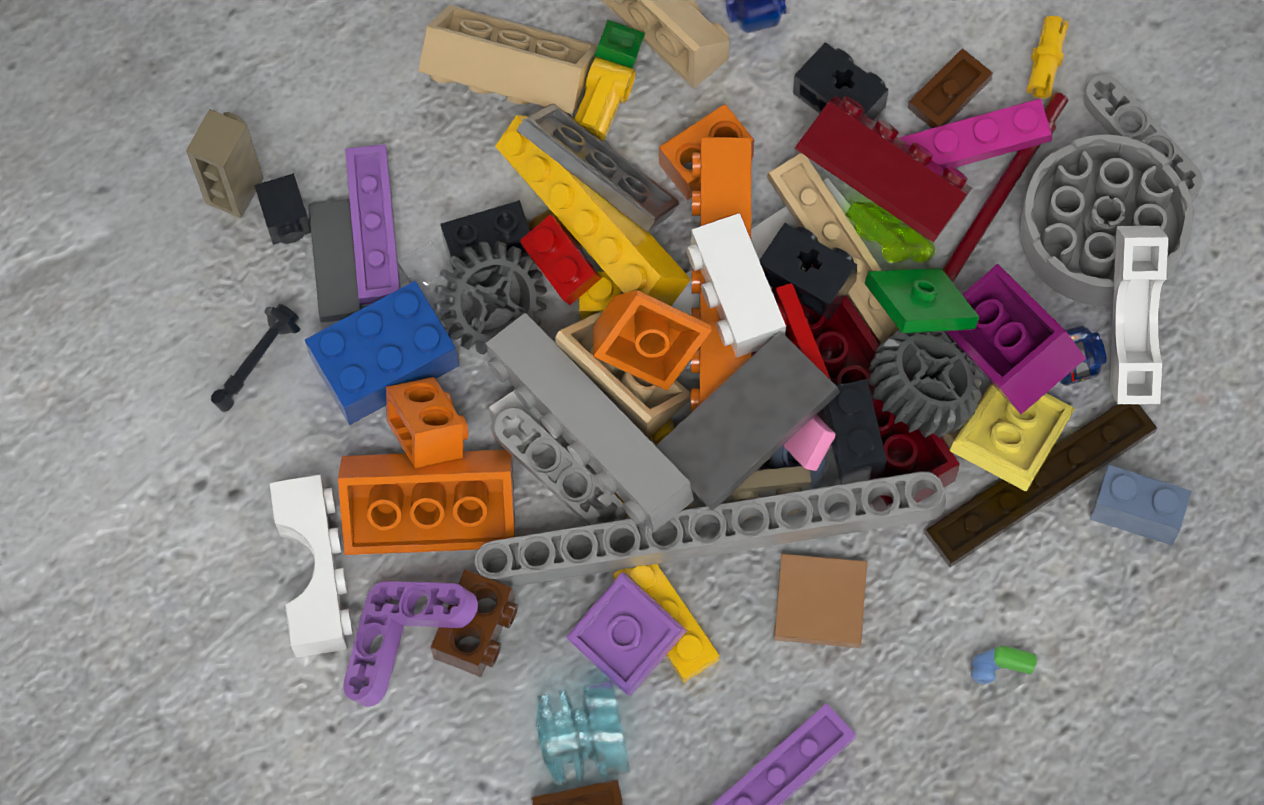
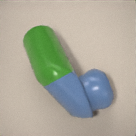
M1001 645L974 657L971 662V667H973L971 676L977 683L989 684L995 680V671L1003 668L1032 674L1036 667L1037 657L1035 653Z

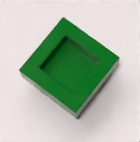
M607 20L594 56L633 69L645 33Z

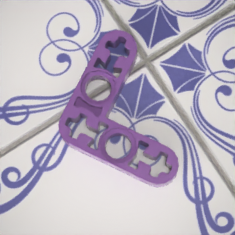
M384 581L373 586L365 600L343 686L345 695L365 707L378 704L388 689L403 627H464L471 622L477 612L478 601L476 596L466 588L455 583ZM423 595H427L428 603L422 612L415 614L416 602ZM393 598L399 602V606L385 603L391 602ZM443 602L446 603L447 605H458V606L452 607V608H451V611H450V610L446 609L445 607H443ZM382 634L383 643L378 651L371 654L370 645L375 637Z

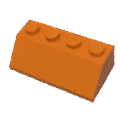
M505 449L463 451V458L419 468H414L406 453L341 457L338 487L344 555L478 550L482 545L490 541L515 537L512 455Z

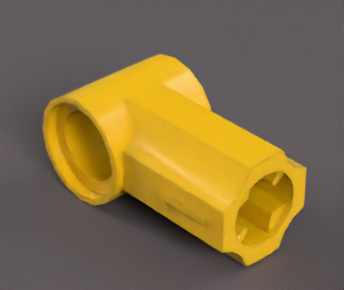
M596 57L587 76L586 93L574 120L598 139L605 140L620 104H625L629 98L636 70Z

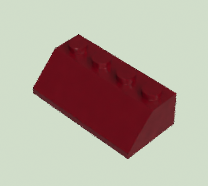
M835 96L827 103L794 149L934 243L972 190V187L966 184L967 177L951 166H947L945 169L931 160L933 154L923 146L914 142L911 146L897 137L899 134L898 130L881 119L874 122L863 114L864 107L847 96H844L843 99Z

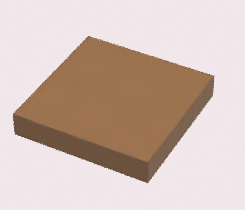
M781 554L774 641L861 648L867 561Z

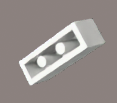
M740 213L692 229L691 246L686 247L687 255L693 270H701L706 282L701 284L707 306L709 309L713 307L717 309L721 321L716 322L723 345H731L737 358L760 350L779 331L785 335V322Z

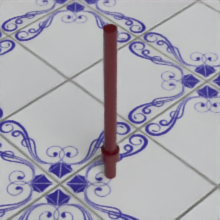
M1059 92L1054 93L1044 109L1052 134L1056 129L1054 123L1068 103V98ZM1040 145L1018 150L942 269L952 283L959 275Z

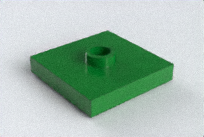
M941 268L868 271L864 284L901 333L970 330L976 328L979 315Z

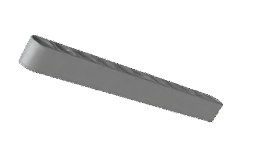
M918 472L718 505L713 511L708 507L682 510L655 532L644 522L637 524L632 519L490 541L478 549L475 555V565L483 577L509 587L634 568L642 565H653L930 521L943 513L946 507V496L942 482L936 475L929 472ZM924 488H930L937 493L936 499L927 505H921L914 501L915 494ZM887 495L894 500L888 510L877 512L871 508V503L877 496ZM837 502H844L850 506L846 516L840 519L828 516L830 506ZM802 509L807 512V516L801 524L793 526L785 523V517L791 510ZM760 516L764 519L758 531L746 532L742 530V525L748 517ZM710 522L720 524V531L714 538L703 539L699 537L700 530L705 524ZM667 529L678 531L677 538L671 545L660 546L657 544L659 534ZM624 536L635 538V543L628 552L618 553L615 551V545L620 538ZM579 544H592V551L589 556L582 560L573 559V551ZM542 549L550 551L549 558L544 565L539 567L531 566V558L534 553ZM499 556L507 557V564L501 572H489V565L493 559Z

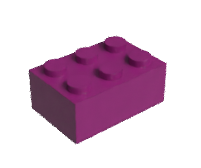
M996 264L962 294L979 315L976 328L944 331L952 342L956 341L955 346L961 353H967V359L977 366L979 372L1020 414H1023L1086 359L1066 330L999 264Z

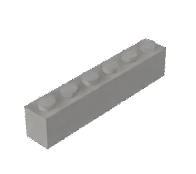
M526 313L486 343L491 359L487 364L493 374L501 382L509 380L515 387L514 393L523 406L528 410L534 407L542 415L540 418L541 422L548 432L555 438L561 435L570 444L567 447L574 459L583 467L589 464L597 472L595 474L596 480L609 495L615 492L624 501L623 507L635 523L640 524L644 522L655 532L694 501L690 481Z

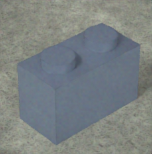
M1108 465L1100 484L1090 520L1173 545L1181 530L1192 491Z

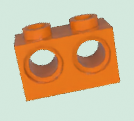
M726 104L659 146V165L687 201L692 198V191H700V177H692V170L684 168L683 165L692 162V152H701V137L751 138L752 161L754 156V139Z
M435 377L386 387V421L414 468L463 458V440H467L469 435L466 419L463 415L457 414L450 394L443 392Z

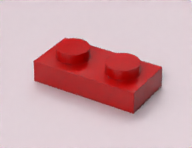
M552 214L547 216L520 240V243L562 300L569 305L574 303L602 279L559 220Z

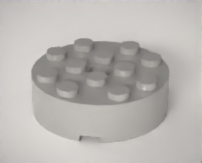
M1101 134L1073 140L1072 144L1054 154L1048 155L1038 166L1029 183L1020 219L1021 243L1028 262L1037 275L1059 294L1083 304L1111 307L1113 306L1117 226H1160L1168 237L1167 274L1164 285L1176 270L1192 230L1193 205L1185 180L1181 181L1177 173L1169 165L1170 160L1162 153L1136 139L1119 135ZM1100 217L1108 218L1111 221L1108 224H1105V221Z

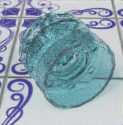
M611 681L583 686L582 707L573 708L566 690L559 691L562 711L552 713L548 693L537 695L539 703L536 726L543 761L554 779L555 787L566 785L563 765L571 763L574 766L577 783L583 782L585 776L584 761L590 759L594 760L601 778L630 772L620 715Z

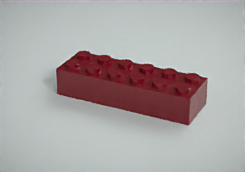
M773 287L771 291L775 298L776 289ZM848 297L844 298L830 320L801 304L830 380L835 385L862 380L869 381L871 372L868 368L876 354L875 351L880 345ZM868 383L872 398L875 392V388ZM872 398L887 459L882 478L929 472L941 480L943 487L955 482L960 463L954 454L950 452V448L943 438L937 437L934 433L925 438L919 429L909 433L907 424L902 421L894 424L895 416L890 411L882 412L883 401ZM822 409L817 415L826 423ZM930 488L921 489L915 494L914 501L918 503L936 492ZM880 495L871 504L877 512H883L892 506L894 500L887 495Z

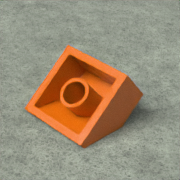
M638 290L614 296L594 324L593 357L668 391L712 331V325Z

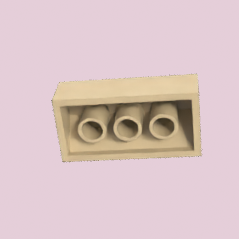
M601 0L628 27L644 32L643 41L693 88H696L729 60L730 39L727 32L718 23H710L702 15L700 7L694 0Z
M448 5L426 26L418 72L429 74L430 78L436 82L452 83L454 81L468 85V89L476 93L489 94L494 92L505 95L506 99L512 103L522 105L534 103L544 107L555 104L566 114H573L581 104L586 93V80L590 67L596 58L594 55L598 45Z

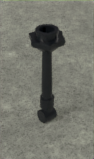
M279 303L276 308L266 307L265 314L270 327L269 330L247 356L235 374L230 375L223 385L224 388L214 391L211 395V401L222 412L229 411L233 407L234 400L232 397L237 395L243 388L244 381L277 335L295 334L301 330L296 324L299 319L298 315L285 305Z

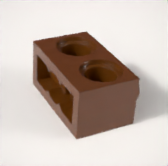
M464 570L458 584L472 592L476 596L477 601L490 598L496 601L497 605L489 613L476 612L475 617L464 627H439L430 648L435 660L482 677L486 666L492 668L497 661L502 646L497 640L503 627L509 629L513 624L518 611V604L514 603L515 598L512 587ZM449 605L447 609L451 611L452 607L458 605ZM465 637H475L480 641L477 649L472 652H462L457 648V645Z

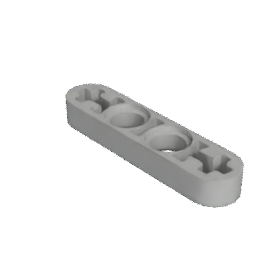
M1098 75L1088 82L1084 94V105L1110 135L1125 136L1141 141L1149 146L1163 148L1167 153V159L1170 160L1169 165L1172 166L1173 163H1176L1174 171L1181 181L1186 179L1191 181L1188 189L1191 199L1194 201L1203 183L1200 170L1118 80L1109 75ZM1097 90L1102 94L1107 91L1110 92L1109 101L1106 98L1097 100L1095 98ZM1113 106L1116 111L1111 116L1110 113ZM1130 116L1138 120L1141 128L1137 132L1128 133L1120 128L1118 121L1123 117Z
M512 407L502 410L495 416L492 421L491 430L496 441L585 524H599L597 519L600 513L592 505H587L585 511L580 507V504L591 498L595 489L600 492V495L595 497L594 500L602 507L611 504L615 508L611 514L615 521L626 520V511L622 501L615 494L609 495L600 486L595 476L587 468L581 466L560 443L526 412ZM504 417L508 420L516 417L519 418L521 423L518 429L526 437L531 435L532 430L538 435L537 438L526 445L523 453L517 449V446L524 443L518 436L513 434L505 437L502 432L505 430V425L502 423ZM539 444L548 445L554 451V462L549 468H539L532 461V451ZM570 473L581 475L586 483L584 493L578 498L568 496L563 489V481Z

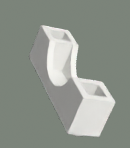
M1117 226L1110 391L1117 404H1160L1162 360L1158 338V309L1161 288L1166 280L1168 237L1160 226Z
M321 475L271 482L270 491L274 521L280 536L302 543L312 552L315 560L314 573L309 585L302 594L286 604L291 648L296 658L347 650L346 635L353 634L350 610H342L340 594L347 593V583L344 568L336 569L334 554L342 553L338 527L331 528L329 514L336 513L333 488H325Z

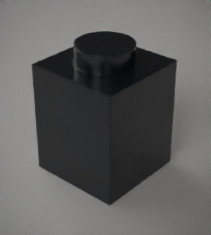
M294 173L254 185L273 245L277 243H294L301 240L304 235L311 233L310 223Z

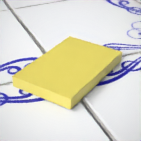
M990 384L979 401L975 414L965 423L954 440L950 452L1027 491L1070 420L1075 408L1046 393L1023 414H1020Z

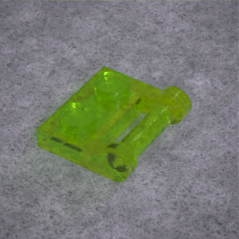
M854 202L845 214L846 217L855 223L854 229L858 235L869 242H874L875 240L882 246V255L888 262L900 263L906 259H912L917 263H926L932 260L935 255L933 242L873 202Z

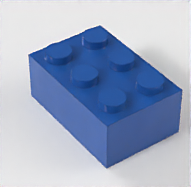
M416 281L305 339L310 359L349 426L386 406L387 386L432 377L437 379L459 367L456 347Z

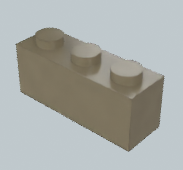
M209 109L186 152L205 203L242 218L256 193L254 185L260 184L264 177L246 122L231 112L220 114Z

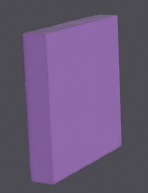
M622 572L566 638L626 695L631 696L688 630L633 579Z

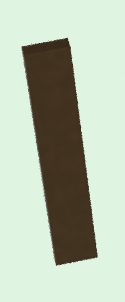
M1117 404L1054 445L1027 491L1002 479L927 528L925 535L950 568L1153 435L1157 430V426L1139 404Z

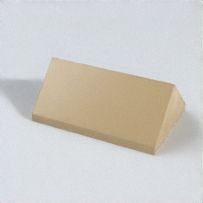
M603 311L560 330L555 336L556 345L648 439L691 399V393L677 380L666 391L593 357V326Z

